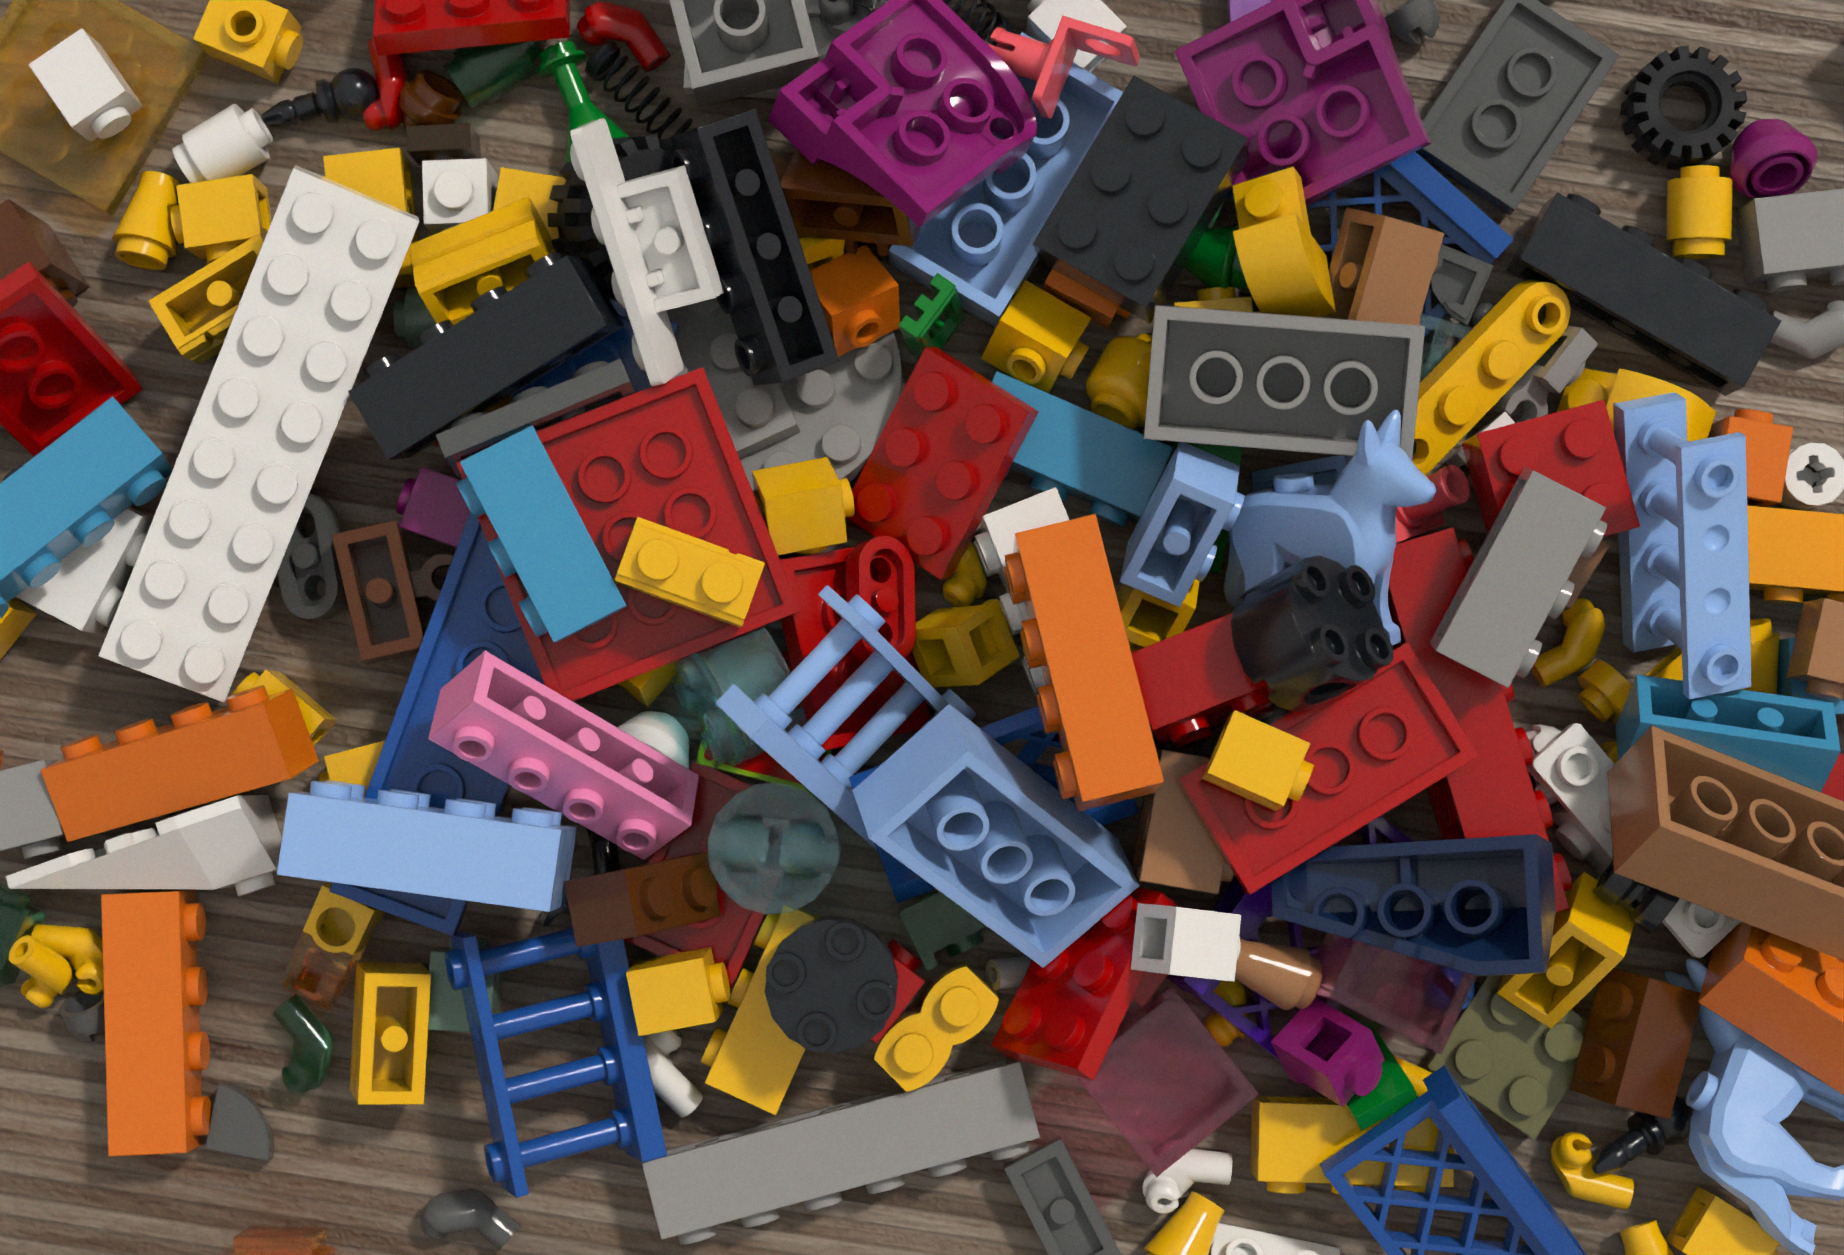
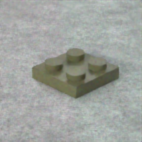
M1503 975L1481 976L1475 985V993L1470 1004L1456 1014L1423 1065L1433 1072L1445 1065L1468 1096L1535 1140L1571 1086L1588 1021L1570 1010L1550 1029L1497 994Z

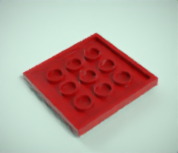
M703 367L670 379L665 384L644 389L536 431L614 582L637 517L726 548L735 555L739 553L765 563L741 628L616 584L627 608L555 644L548 632L539 637L535 636L518 603L529 597L518 573L505 578L496 562L545 686L571 701H576L800 612ZM460 461L456 462L462 479L466 478L467 475ZM487 514L479 516L478 519L487 542L497 538L498 535Z

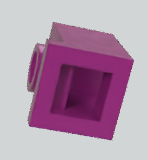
M1316 997L1308 1007L1300 1009L1271 1041L1290 1080L1298 1085L1303 1082L1342 1107L1354 1094L1366 1096L1371 1093L1379 1083L1382 1075L1381 1064L1385 1059L1371 1029ZM1317 1034H1319V1036L1311 1043V1045L1307 1049H1305L1307 1045L1317 1036Z

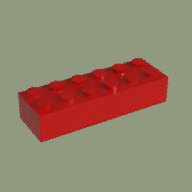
M1452 527L1396 544L1389 579L1388 608L1392 622L1400 628L1401 642L1393 645V650L1406 642L1409 643L1479 754V757L1426 788L1441 839L1537 834L1549 841L1546 829L1553 826L1551 810L1544 793L1541 790H1533L1526 767L1534 762L1532 748L1525 730L1522 727L1514 728L1507 703L1514 701L1512 682L1509 688L1435 651L1429 643L1474 561L1467 541L1465 539L1457 541L1454 528ZM1561 853L1553 854L1556 912L1569 909L1565 892L1572 890V880L1565 859Z

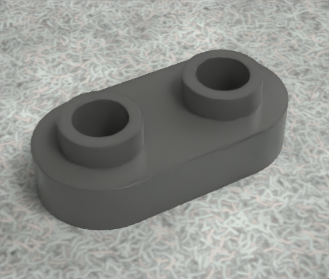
M313 494L308 495L277 573L282 599L288 610L295 616L303 619L324 620L337 615L347 603L332 534L341 533L338 515L333 505L327 499ZM313 516L316 527L314 533L308 536L305 531V523L309 517ZM321 578L326 582V592L322 598L319 597L316 589Z

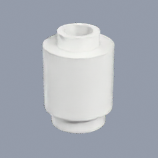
M232 104L182 135L183 142L172 148V151L184 175L190 183L245 174L270 158L266 145L273 142V137L260 115L253 108L244 113L237 104Z

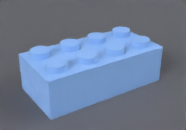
M1023 32L1020 34L1021 36L1031 38ZM1072 63L1051 119L1040 116L1032 100L1037 82L1016 75L1031 100L1037 122L1036 135L1025 155L1003 173L999 174L995 170L922 226L914 247L892 245L889 249V265L931 289V280L939 273L956 285L962 308L996 328L1000 318L1023 282L1028 280L1039 261L1033 242L1123 94L1119 89L1075 63ZM992 132L995 137L1004 140L1003 136Z
M950 704L852 790L868 838L1043 968L1140 886L1116 836L1086 812H1077L1076 804L1068 798L1062 800L1060 792Z
M325 780V782L311 781L310 792H292L288 794L277 875L551 912L566 905L567 895L564 881L570 879L577 827L560 825L562 812L522 807V809L513 808L512 818L495 816L496 803L461 798L456 800L446 799L445 809L429 807L431 794L391 789V791L378 790L377 799L363 798L365 785Z

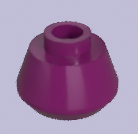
M1761 119L1752 122L1736 137L1733 143L1730 164V178L1733 180L1732 186L1737 193L1750 199L1793 194L1808 181L1816 166L1818 157L1816 147L1807 136L1784 120Z

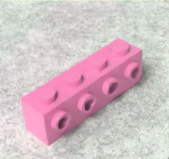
M484 651L440 689L428 737L430 741L454 753L460 759L468 761L504 781L514 789L529 795L557 812H562V815L566 816L569 820L579 823L618 845L621 849L645 860L691 826L699 779L698 774L489 652Z

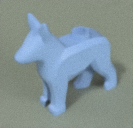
M1393 410L1386 417L1378 431H1376L1370 420H1366L1363 423L1357 442L1356 454L1343 469L1334 485L1314 484L1313 473L1289 472L1274 476V486L1255 490L1244 497L1240 513L1229 531V563L1224 583V594L1228 604L1234 606V609L1239 607L1244 602V598H1239L1250 588L1303 558L1323 556L1339 562L1345 568L1352 565L1360 566L1368 573L1375 586L1373 603L1382 621L1383 632L1390 640L1392 646L1401 642L1400 628L1392 622L1388 608L1389 579L1396 547L1397 506L1413 507L1432 501L1436 493V487L1415 466L1405 451L1400 448L1401 415L1398 410Z
M1687 959L1686 968L1689 976L1673 971H1666L1664 973L1665 978L1670 984L1700 993L1708 968L1695 959ZM1701 1004L1698 1019L1715 1050V1054L1708 1072H1701L1695 1078L1687 1093L1686 1104L1694 1109L1691 1116L1688 1144L1702 1172L1746 1203L1763 1231L1795 1255H1813L1815 1249L1814 1235L1817 1225L1802 1219L1792 1211L1786 1195L1834 1201L1843 1200L1844 1164L1832 1168L1815 1162L1801 1145L1780 1125V1122L1791 1114L1800 1101L1815 1106L1844 1122V1095Z

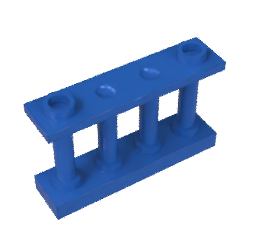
M572 922L570 929L480 951L476 935L465 931H459L453 936L450 935L453 950L445 952V966L452 989L454 991L461 989L493 1141V1143L484 1145L486 1165L492 1182H501L502 1188L516 1198L528 1195L529 1191L524 1168L615 1143L619 1149L625 1148L626 1154L642 1163L667 1156L643 1036H638L626 977L629 965L623 939L576 947ZM577 954L579 959L586 958L591 983L584 985V992L492 1015L484 976ZM590 1017L593 1023L599 1021L604 1046L597 1048L596 1055L505 1079L498 1040ZM602 1080L606 1086L612 1085L617 1109L610 1111L609 1118L518 1143L511 1104Z

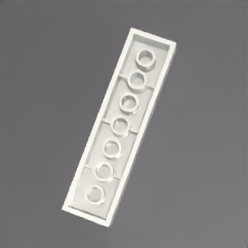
M297 165L294 166L98 655L99 657L225 702L348 399V391L353 387L419 224L418 216Z

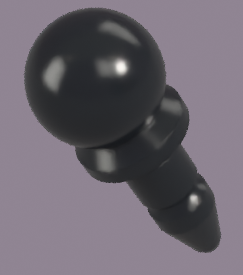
M347 68L337 73L331 82L325 79L317 80V93L311 92L295 97L293 101L289 99L280 101L261 115V119L266 125L290 126L296 124L298 120L304 122L321 117L322 114L331 124L338 122L341 115L350 119L363 118L362 114L380 96L374 77L367 71L359 68Z
M1676 1096L1670 1119L1643 1112L1633 1114L1628 1118L1629 1130L1615 1139L1614 1143H1609L1602 1149L1592 1164V1171L1595 1174H1604L1619 1170L1627 1164V1161H1632L1643 1152H1647L1650 1155H1658L1664 1150L1665 1145H1675L1682 1142L1690 1133L1691 1108L1682 1098Z

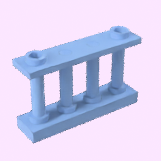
M1675 392L1613 403L1614 436L1640 524L1638 528L1618 534L1623 644L1633 653L1670 645H1677L1682 649L1683 695L1689 700L1752 687L1746 436L1737 432L1688 441L1686 399Z
M826 585L818 595L842 618L840 622L769 697L763 692L753 701L733 683L715 703L756 744L876 849L874 842L868 838L853 791L850 789L852 786L848 777L853 776L923 701L935 713L920 729L948 704L952 705L970 721L977 714L950 688L941 696L878 632L879 628L886 621L858 594L847 603L832 588ZM862 638L874 652L803 727L796 724L787 732L785 728L792 721L788 715ZM894 670L905 683L835 757L829 753L820 762L818 758L826 751L822 744Z

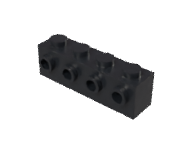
M756 109L670 137L674 149L671 152L672 168L683 165L686 167L724 293L716 299L721 309L726 314H730L738 337L734 344L735 354L743 372L747 376H751L754 386L783 383L839 362Z
M1557 192L1543 205L1506 270L1524 281L1537 280L1559 286L1567 295L1571 308L1725 396L1745 386L1782 321L1766 312L1768 305L1762 299L1741 289H1734L1731 292L1710 280L1712 273L1705 266L1684 257H1679L1677 260L1656 249L1657 242L1646 232L1628 225L1619 228L1600 217V208L1582 196L1567 194L1565 197Z
M554 252L537 260L525 269L528 279L510 291H507L505 286H500L486 292L470 304L474 312L455 325H453L451 320H445L430 327L416 338L420 347L401 359L397 353L390 354L363 370L362 373L366 380L348 392L387 460L411 458L437 442L436 434L449 430L451 424L458 418L473 412H486L624 327L622 320L586 258L569 255L562 258L559 252Z

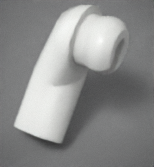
M1189 1148L1170 1150L1145 1176L1142 1191L1146 1197L1147 1205L1154 1212L1167 1214L1178 1208V1199L1195 1182L1229 1185L1232 1175V1153Z

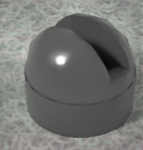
M1409 0L1384 16L1392 34L1401 42L1408 45H1421L1422 37L1418 27L1426 36L1433 38L1439 28L1440 16L1433 0Z
M78 991L62 1003L59 1013L67 1029L76 1039L90 1043L95 1041L94 1034L102 1031L105 1035L104 992L99 995H90L83 991Z

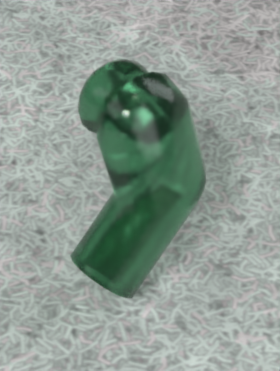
M295 994L278 1007L272 1015L294 1040L289 1064L282 1069V1081L291 1092L304 1094L309 1090H315L320 1087L328 1076L333 1039L329 1030L299 994Z

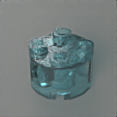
M762 626L674 661L678 675L671 678L672 688L682 709L686 713L695 710L704 730L706 728V731L700 733L699 736L702 747L712 765L718 768L728 763L733 767L765 752L715 702L733 683L753 701L763 692L769 697L791 673L781 652L767 630ZM803 707L788 715L792 721L785 730L789 732L796 724H799L801 727L806 724Z
M786 782L755 784L734 795L715 816L707 840L709 867L722 890L739 906L762 914L791 913L814 901L834 878L841 857L840 829L830 808L808 789Z

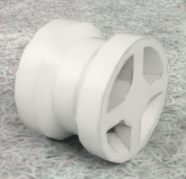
M1811 442L1789 451L1781 505L1791 510L1804 511L1830 503L1842 493L1844 489V459L1834 448L1824 443ZM1809 464V466L1813 467L1816 470V472L1813 473L1810 468L1806 467V465Z

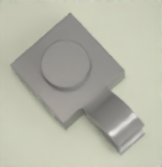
M1568 325L1561 337L1507 391L1493 408L1497 412H1506L1510 415L1517 405L1523 402L1524 413L1516 423L1548 415V393L1560 394L1565 387L1576 381L1585 368L1586 359L1598 343L1583 328Z

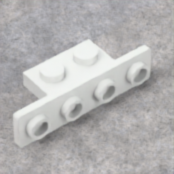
M601 118L570 131L573 142L570 147L571 162L577 176L585 181L593 205L591 211L592 227L597 239L601 244L606 245L614 270L611 277L613 293L622 308H626L634 333L632 336V351L635 361L640 369L646 371L650 385L653 387L667 383L684 369L666 310L717 298L724 293L685 165L625 181L607 122L604 118Z
M1569 724L1533 757L1534 762L1529 767L1559 801L1550 809L1553 821L1559 826L1555 831L1559 842L1574 857L1580 860L1586 858L1596 871L1602 875L1613 860L1607 772L1614 766V763L1581 724ZM1681 898L1662 921L1692 957L1698 958L1704 957L1741 922Z

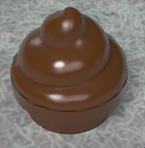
M420 70L415 78L407 79L400 90L399 106L404 113V126L456 124L461 115L459 105L463 100L462 93L445 77L429 70Z

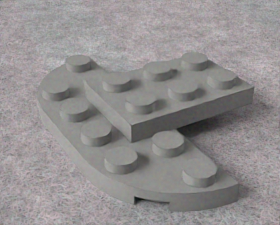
M716 298L666 310L669 320L677 322L680 326L676 342L684 369L673 378L701 367L704 368L753 494V470L827 457L838 479L847 478L850 482L861 474L903 392V366L893 331L879 337L875 342L866 347L856 348L839 356V362L783 383L754 386L751 376H747L743 372L737 361L734 344L738 337L730 314H726L721 309Z

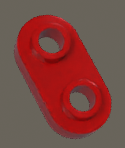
M879 536L858 544L850 552L846 563V602L848 603L856 594L866 601L886 621L879 628L878 632L906 658L911 653L916 639L914 563L908 549L900 541L889 536ZM870 563L877 569V581L870 575ZM862 638L851 648L853 654L862 663L874 652Z

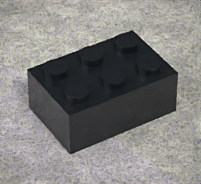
M1134 75L1033 242L1039 261L1150 324L1154 318L1155 305H1162L1248 161V138Z

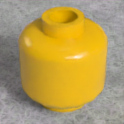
M1142 333L1136 337L1118 336L1105 346L1086 380V393L1091 400L1093 413L1132 430L1136 427H1145L1152 335Z

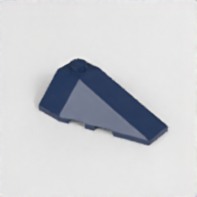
M1537 834L1328 847L1271 882L1273 917L1475 976L1547 973L1556 913L1552 843Z

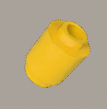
M1710 165L1680 168V178L1667 181L1666 242L1673 243L1672 258L1715 259L1725 257V242L1732 240L1733 180L1731 178L1719 177L1720 167Z

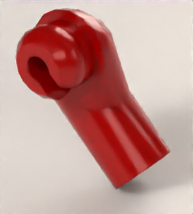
M599 1L586 7L585 15L578 20V34L584 42L591 46L603 45L608 39L625 42L645 72L658 68L671 55L645 16L637 9Z
M371 38L368 42V50L380 96L362 115L367 128L371 131H379L387 126L393 130L403 121L404 113L399 106L400 90L408 79L402 54L378 56L374 38Z

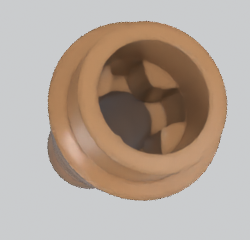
M1240 938L1241 949L1235 973L1237 981L1283 1010H1290L1293 1007L1305 1009L1312 1003L1321 984L1322 965L1318 959L1311 957L1308 949L1246 941Z

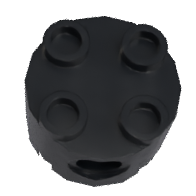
M1323 556L1308 557L1250 588L1239 598H1244V602L1239 607L1233 609L1231 618L1234 648L1243 670L1253 684L1265 680L1268 686L1275 691L1266 697L1278 707L1294 712L1313 709L1373 678L1379 669L1391 663L1394 654L1393 647L1383 632L1382 621L1373 603L1375 586L1368 573L1357 565L1345 568L1339 562Z
M825 916L804 922L781 941L767 966L765 995L772 1018L789 1039L797 1042L810 1052L840 1053L863 1046L884 1028L895 1008L898 972L891 949L874 929L854 919Z

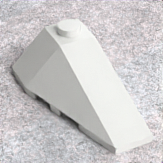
M237 795L156 822L157 831L155 828H149L123 834L106 840L103 843L105 848L96 851L93 848L73 852L5 877L9 889L215 890L235 886L239 897L276 885L272 873L277 872L282 837L268 795Z

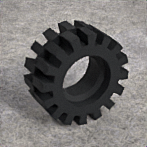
M1689 45L1679 46L1670 54L1666 50L1657 55L1629 83L1624 92L1628 97L1621 103L1620 115L1628 116V120L1622 125L1625 136L1631 133L1635 135L1637 140L1631 147L1637 154L1645 148L1651 153L1647 159L1648 162L1657 166L1663 160L1668 161L1667 169L1678 170L1684 164H1688V166L1700 165L1705 160L1711 159L1733 141L1738 134L1735 130L1745 120L1747 112L1740 111V107L1747 102L1746 90L1736 91L1735 86L1742 78L1737 70L1730 75L1723 70L1729 61L1722 55L1712 61L1707 58L1711 49L1699 47L1693 53H1689ZM1687 86L1700 94L1705 103L1706 114L1699 128L1683 131L1667 123L1661 112V99L1668 88Z

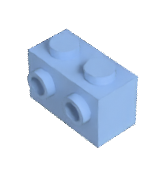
M1179 442L1127 543L1120 582L1180 607L1194 580L1202 582L1209 572L1217 551V546L1213 544L1221 529L1230 531L1240 513L1245 497L1237 492L1240 466L1185 442Z

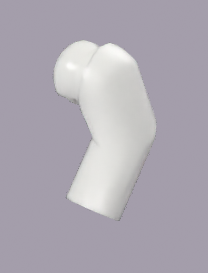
M675 1029L643 1035L654 1092L679 1117L688 1116L701 1103L703 1094L673 1065L669 1056L671 1052L681 1046L682 1038Z

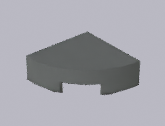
M1441 244L1438 264L1432 275L1430 287L1442 309L1453 319L1467 326L1493 265Z
M226 1083L219 1084L205 1149L269 1161L274 1155V1135L261 1109L252 1100V1097L242 1089Z

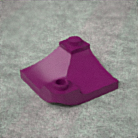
M889 0L834 39L829 46L825 58L781 88L768 118V121L813 165L823 160L849 172L887 198L920 228L995 170L1001 174L1021 159L1027 152L1037 131V122L1031 100L1016 75L1002 58L942 0ZM992 132L1000 134L1004 140L995 137Z
M1274 0L1174 50L1200 112L1248 138L1249 159L1233 185L1294 166L1301 176L1306 207L1335 189L1432 144L1406 83L1388 32L1390 30L1377 0Z

